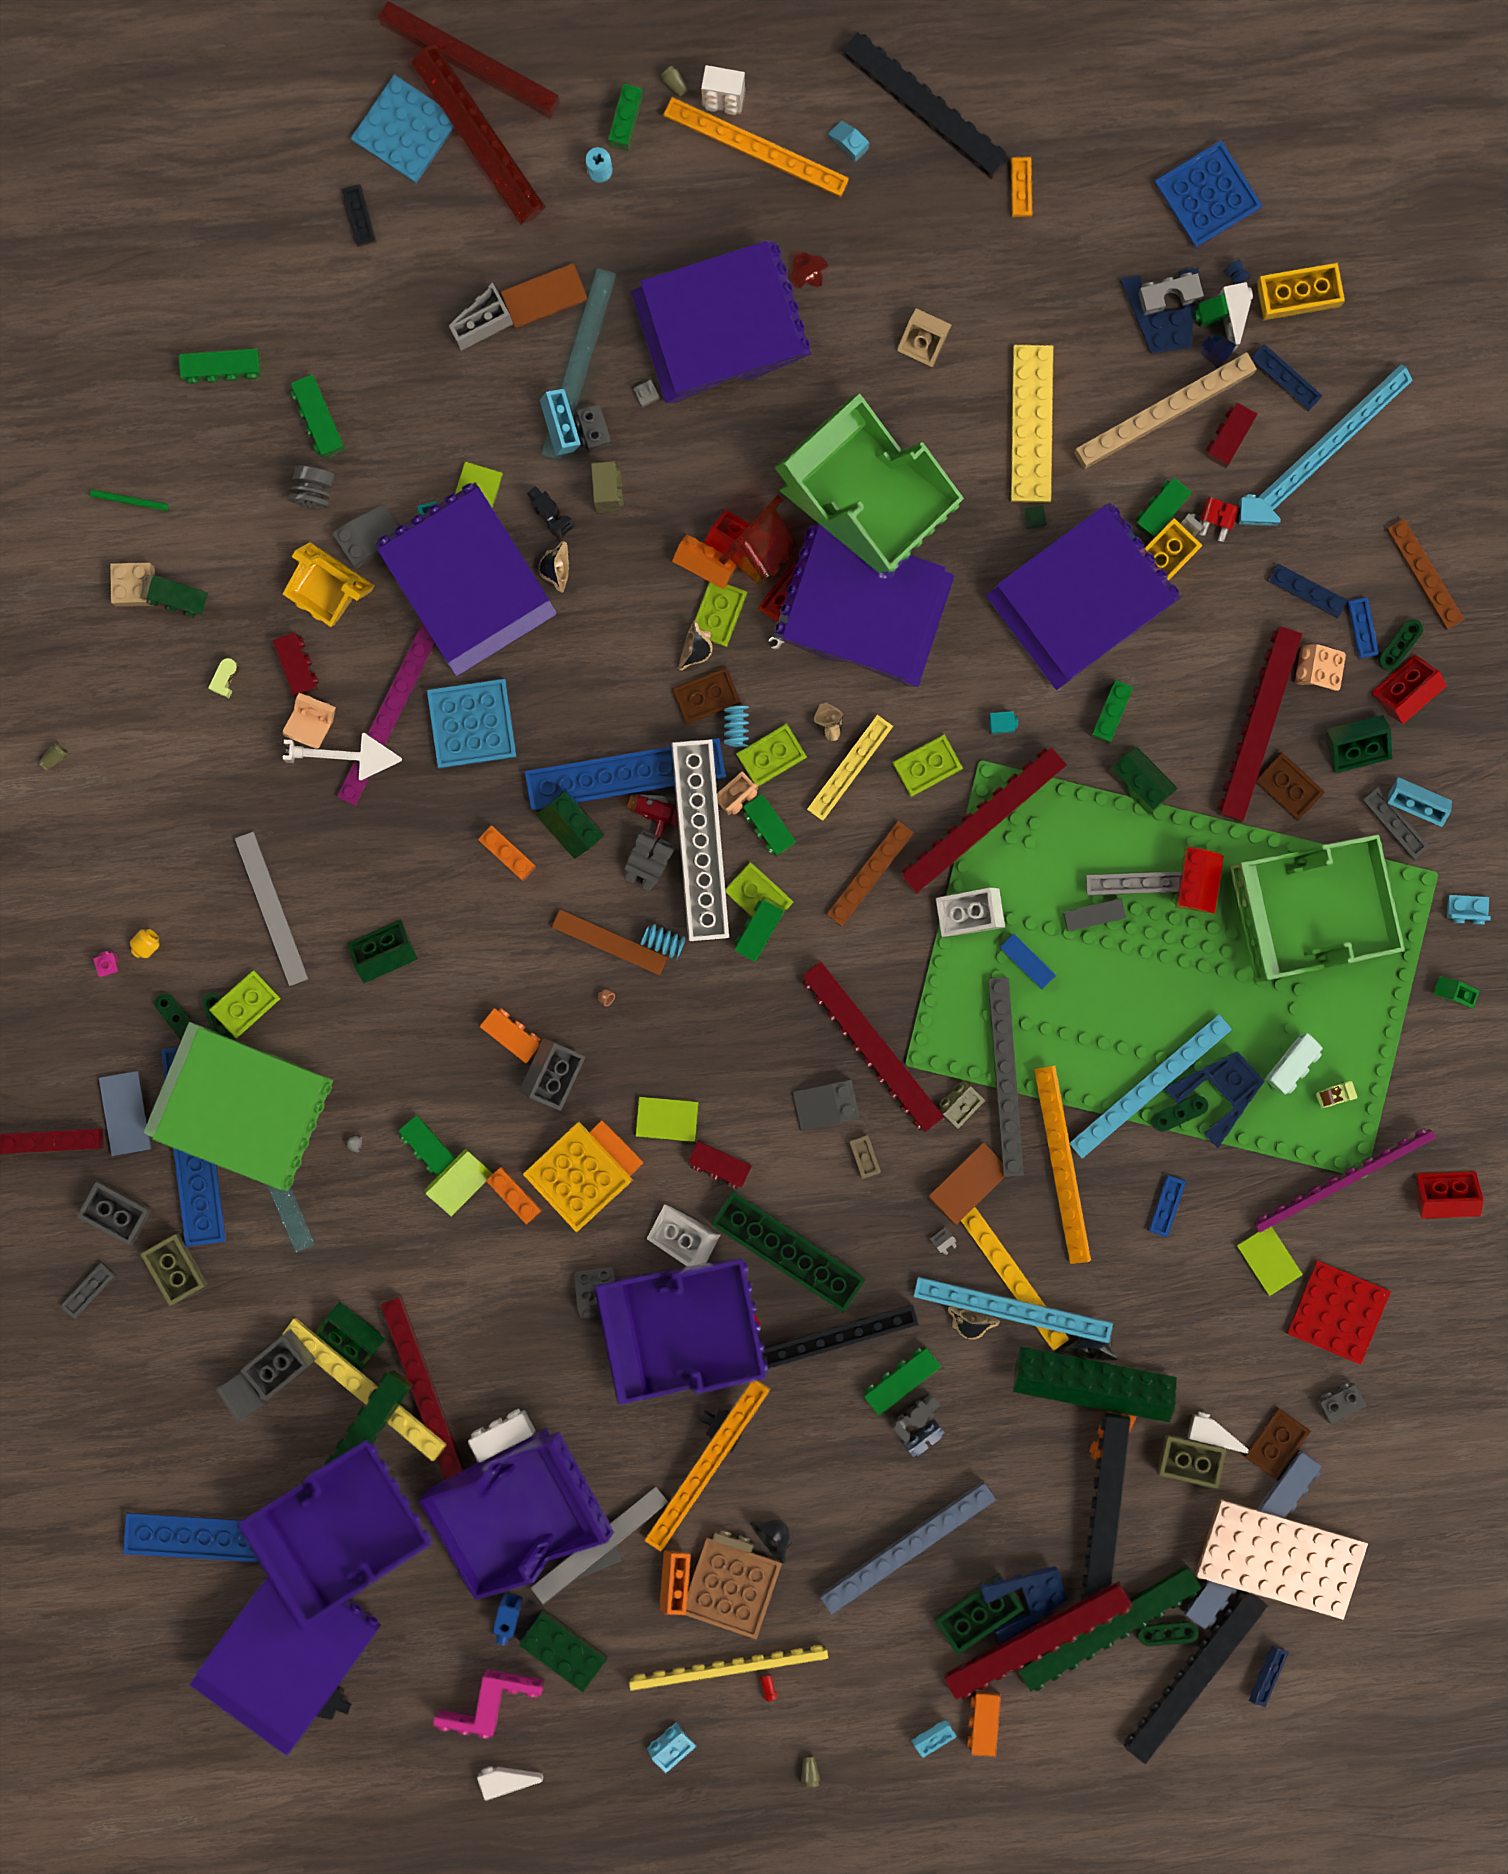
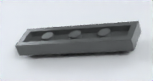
M1379 787L1362 800L1413 860L1430 847L1395 806L1388 804V798Z

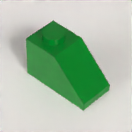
M1225 294L1198 304L1194 311L1195 321L1199 322L1200 327L1224 322L1229 314Z
M1440 976L1435 986L1434 995L1455 1004L1474 1009L1480 991L1461 981Z

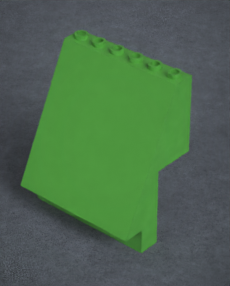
M860 393L850 397L774 467L786 482L779 491L878 573L886 571L890 573L898 567L897 563L900 560L906 559L911 554L909 551L912 548L915 549L923 543L922 539L925 536L931 535L935 531L934 527L937 524L940 525L947 520L946 515L957 510L960 507L959 503L964 499L924 443L920 442L901 450Z
M1379 835L1323 845L1300 852L1230 866L1256 983L1405 951Z
M189 1022L143 1133L153 1137V1140L274 1188L288 1191L294 1182L295 1172L301 1165L302 1155L309 1145L311 1133L316 1128L318 1116L324 1109V1102L332 1089L333 1080L281 1057L256 1050L203 1026Z

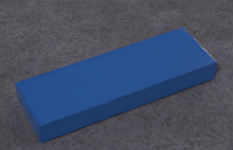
M1368 597L1347 601L1358 658L1378 656L1379 651Z
M1015 934L1000 947L1041 990L1056 976Z
M1166 1175L1148 1231L1168 1238L1186 1181Z

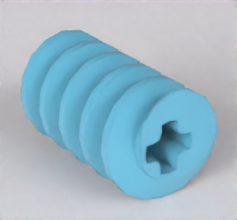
M599 147L588 151L586 164L589 177L595 182L602 183L607 181L612 174V163L609 153Z
M730 706L724 709L725 713L730 714L724 717L725 721L730 722L724 725L725 729L730 730L724 733V736L729 738L724 740V744L731 747H748L743 741L749 740V738L743 736V734L749 732V730L743 728V726L749 724V722L743 720V718L749 716V714L743 712V710L748 709L749 706Z
M653 924L651 928L648 926L641 945L648 942L649 949L655 945L656 952L662 948L663 955L670 951L669 957L673 958L677 954L678 959L685 943V937L678 940L677 933L670 937V930L663 934V927L656 931V924Z

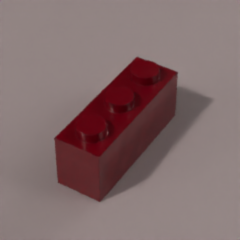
M1238 402L1234 407L1230 406L1225 414V417H1227L1225 424L1220 423L1215 432L1218 434L1216 440H1211L1206 448V451H1208L1206 458L1227 468L1258 414Z
M296 632L274 639L273 643L293 695L297 697L299 693L307 694L318 690L316 684L319 683L316 673H312L310 669L312 661L309 654L305 655L303 647L306 646L302 636H298Z
M700 1141L697 1142L688 1161L689 1164H692L691 1169L700 1173L702 1170L709 1172V1177L717 1181L720 1178L727 1180L726 1185L735 1189L738 1186L743 1187L752 1165Z

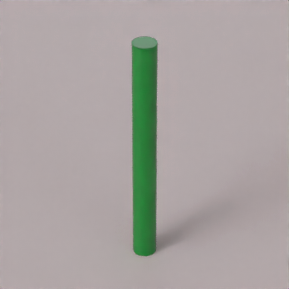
M93 489L90 492V497L166 512L169 510V504Z

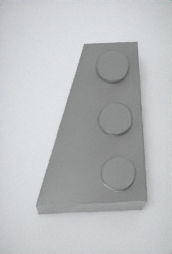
M493 282L481 296L479 295L475 299V302L468 309L466 308L449 325L461 351L513 324L511 316Z

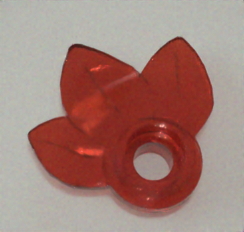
M806 252L797 254L794 258L795 269L792 272V280L795 286L800 289L807 282L813 287H821L823 280L821 271L828 267L826 260L821 256H811ZM806 260L807 264L805 266H802L800 264V261Z

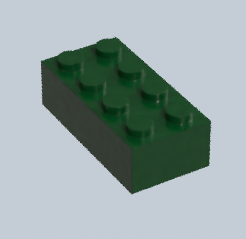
M997 1573L989 1580L984 1582V1584L987 1585L994 1583V1580L1001 1579L1003 1577L1000 1573ZM978 1586L936 1615L934 1620L958 1655L1024 1609L1013 1592L986 1603L980 1586Z
M545 1609L541 1611L518 1645L582 1693L608 1657Z

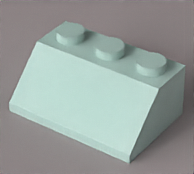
M1301 1033L1264 1080L1282 1095L1291 1094L1297 1087L1296 1081L1300 1077L1304 1078L1309 1072L1308 1066L1312 1062H1317L1321 1057L1320 1051L1323 1048L1310 1034Z

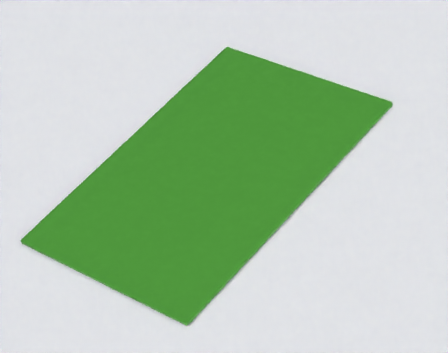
M980 761L966 815L969 812L974 814L979 809L976 806L985 799L987 801L994 797L992 793L1000 786L1005 788L1009 784L1007 780L1015 773L1019 776L1023 770ZM1052 778L954 862L946 896L985 888H999L1005 928L942 937L939 923L905 1063L908 1067L997 1088L988 979L1009 977L1017 1093L1040 1099L1034 1069L1055 1065L1062 1105L1099 1114L1107 1111L1217 1015H1220L1232 1030L1167 1086L1236 1051L1241 1054L1264 1080L1301 1033H1308L1323 1048L1320 1051L1321 1057L1317 1062H1312L1308 1066L1309 1072L1304 1078L1300 1077L1296 1081L1297 1087L1291 1094L1282 1095L1264 1080L1260 1089L1221 1144L1345 1174L1344 1171L1352 1166L1358 1167L1362 1165L1363 1160L1372 1157L1438 873L1385 859L1405 951L1256 983L1230 866L1300 852L1325 844L1162 804L1149 815L1132 797ZM1187 847L1209 850L1224 855L1215 914L1175 908L1178 892L1089 896L1086 893V875L1181 872L1184 849ZM1122 898L1126 918L1068 932L1063 912ZM1013 934L1056 975L1042 990L1000 949ZM1207 1078L1182 1100L1184 1101L1193 1096H1203L1208 1101L1206 1113L1168 1131L1209 1140L1204 1133L1233 1108L1231 1103ZM1347 1081L1353 1082L1358 1098L1326 1108L1320 1107L1316 1096L1317 1092ZM1163 1089L1127 1121L1152 1126V1117L1156 1113L1177 1104V1102ZM1196 1102V1109L1202 1107L1201 1102ZM1179 1110L1177 1116L1183 1117L1184 1112ZM1161 1118L1159 1124L1161 1126L1165 1125L1166 1120Z

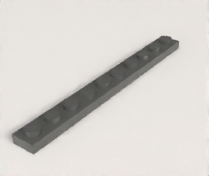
M1009 977L988 979L1003 1176H1023Z

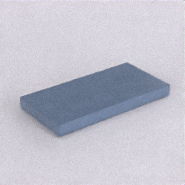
M139 1071L99 1078L112 1156L152 1149L150 1136L143 1133L148 1121Z

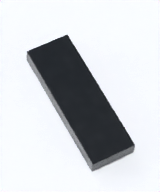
M361 184L342 189L357 246L377 242Z

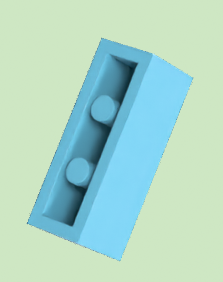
M565 389L548 391L542 396L540 403L555 454L557 456L575 452L581 444Z
M1397 777L1389 791L1388 804L1443 827L1451 813L1452 800Z

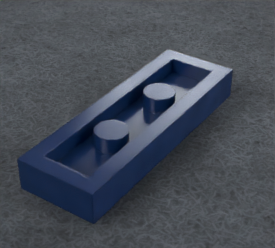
M1272 1645L1271 1650L1267 1653L1264 1666L1259 1672L1255 1687L1251 1691L1250 1702L1266 1707L1289 1652L1287 1650Z

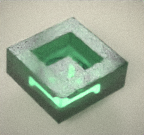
M1043 505L1023 509L1027 529L1047 525Z

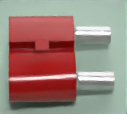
M1208 497L1200 518L1203 521L1202 525L1204 527L1200 530L1199 534L1206 536L1209 525H1216L1222 528L1218 541L1224 542L1228 530H1233L1240 508Z

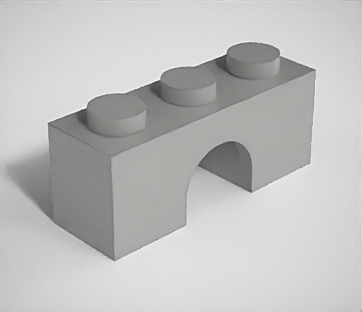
M1191 272L1185 273L1178 279L1173 280V277L1163 279L1162 283L1154 284V282L1142 285L1143 288L1139 291V297L1144 315L1163 311L1166 306L1164 295L1168 293L1177 294L1180 297L1182 306L1201 301L1204 294L1198 273L1193 275Z

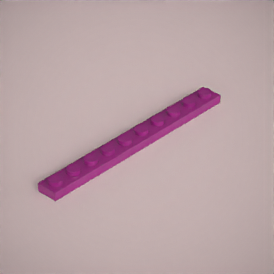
M423 622L368 733V736L384 747L435 645ZM357 760L354 761L337 796L354 806L357 805L370 778L359 780L360 761Z
M1423 1128L1415 1132L1416 1136L1398 1141V1145L1394 1148L1388 1147L1379 1152V1156L1366 1158L1362 1161V1165L1346 1169L1344 1171L1345 1174L1342 1176H1333L1327 1180V1184L1321 1187L1320 1185L1314 1186L1309 1190L1310 1193L1294 1197L1290 1204L1286 1206L1281 1204L1274 1209L1275 1212L1269 1215L1265 1213L1257 1217V1221L1254 1222L1256 1229L1262 1232L1432 1141L1436 1138L1432 1130Z

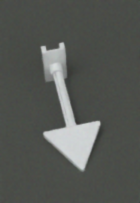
M365 733L362 734L360 752L305 749L303 746H295L292 740H284V744L290 747V749H286V753L289 756L283 755V760L286 763H294L295 758L303 757L360 761L359 780H364L402 761L401 757Z

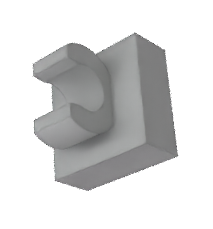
M651 380L633 388L642 407L660 399Z
M1188 514L1180 524L1195 537L1204 527L1202 525L1203 521L1198 522L1194 518L1195 514Z
M946 1227L930 1238L940 1253L943 1252L947 1255L946 1249L951 1245L956 1248V1240Z

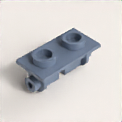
M934 1419L926 1423L917 1433L911 1435L907 1444L905 1442L903 1444L913 1457L919 1456L929 1448L925 1443L926 1441L933 1445L943 1438L942 1435L945 1432Z

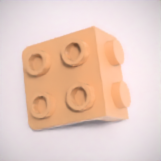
M1318 644L1301 645L1295 683L1299 685H1317L1338 691L1341 686L1345 653Z
M299 693L296 697L294 711L283 729V735L310 747L319 748L333 723L336 707Z
M742 771L717 793V802L728 815L731 813L735 815L743 808L742 803L748 800L750 802L758 795V785L756 783L753 784Z

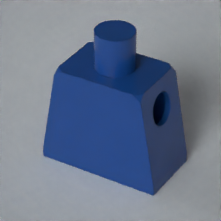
M504 1593L493 1631L497 1635L496 1643L507 1645L508 1639L513 1638L523 1597Z

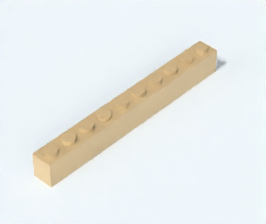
M1245 353L1076 448L1074 454L1084 470L1250 377L1257 369L1248 353Z

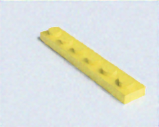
M879 715L875 717L807 810L824 821L893 728L890 723Z

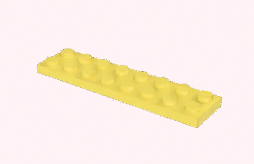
M1013 346L1011 502H1051L1053 346Z

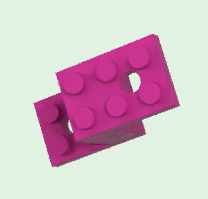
M486 1669L482 1680L476 1716L438 1710L433 1726H438V1729L442 1731L455 1729L460 1734L468 1735L471 1732L477 1733L478 1737L489 1738V1736L494 1735L503 1689L512 1694H517L519 1691L525 1692L526 1696L537 1697V1695H541L543 1692L545 1679Z

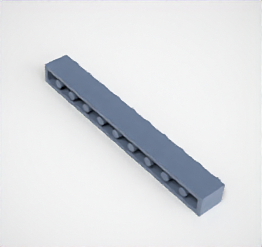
M1298 1450L1256 1510L1285 1518L1289 1512L1292 1513L1298 1505L1297 1500L1308 1492V1485L1312 1479L1315 1481L1318 1478L1322 1466ZM1205 1580L1201 1586L1202 1589L1198 1590L1199 1594L1192 1598L1183 1612L1206 1629L1207 1626H1212L1216 1620L1215 1615L1219 1609L1223 1610L1228 1603L1227 1598L1231 1593L1234 1594L1238 1590L1237 1588Z
M981 1481L820 1594L821 1600L831 1614L835 1613L996 1500L985 1482Z

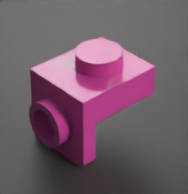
M105 951L99 953L100 957L93 958L99 977L118 972L116 962L119 961L117 953Z

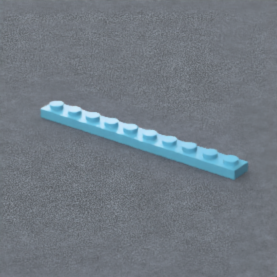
M1401 364L1265 490L1259 498H1262L1274 510L1413 381L1407 368Z
M1217 1015L1069 1142L1070 1146L1081 1158H1084L1232 1030L1231 1027L1220 1015Z
M918 1277L914 1293L916 1298L1109 1343L1113 1322Z

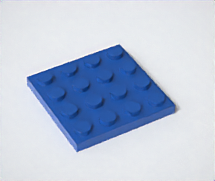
M1222 140L1154 182L1195 249L1263 207Z

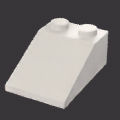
M1247 282L1223 287L1219 294H1225L1229 312L1223 323L1230 353H1234L1241 342L1251 299H1253L1252 290L1248 288Z
M985 888L936 898L942 937L1005 928L999 888Z
M664 1204L647 1239L684 1265L692 1266L707 1262L720 1234L705 1224Z

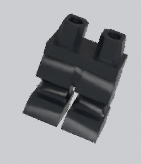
M535 486L527 493L534 512L537 515L540 513L542 519L547 522L553 536L561 539L575 527L573 520L568 516H562L558 520L560 511L546 491L541 493Z

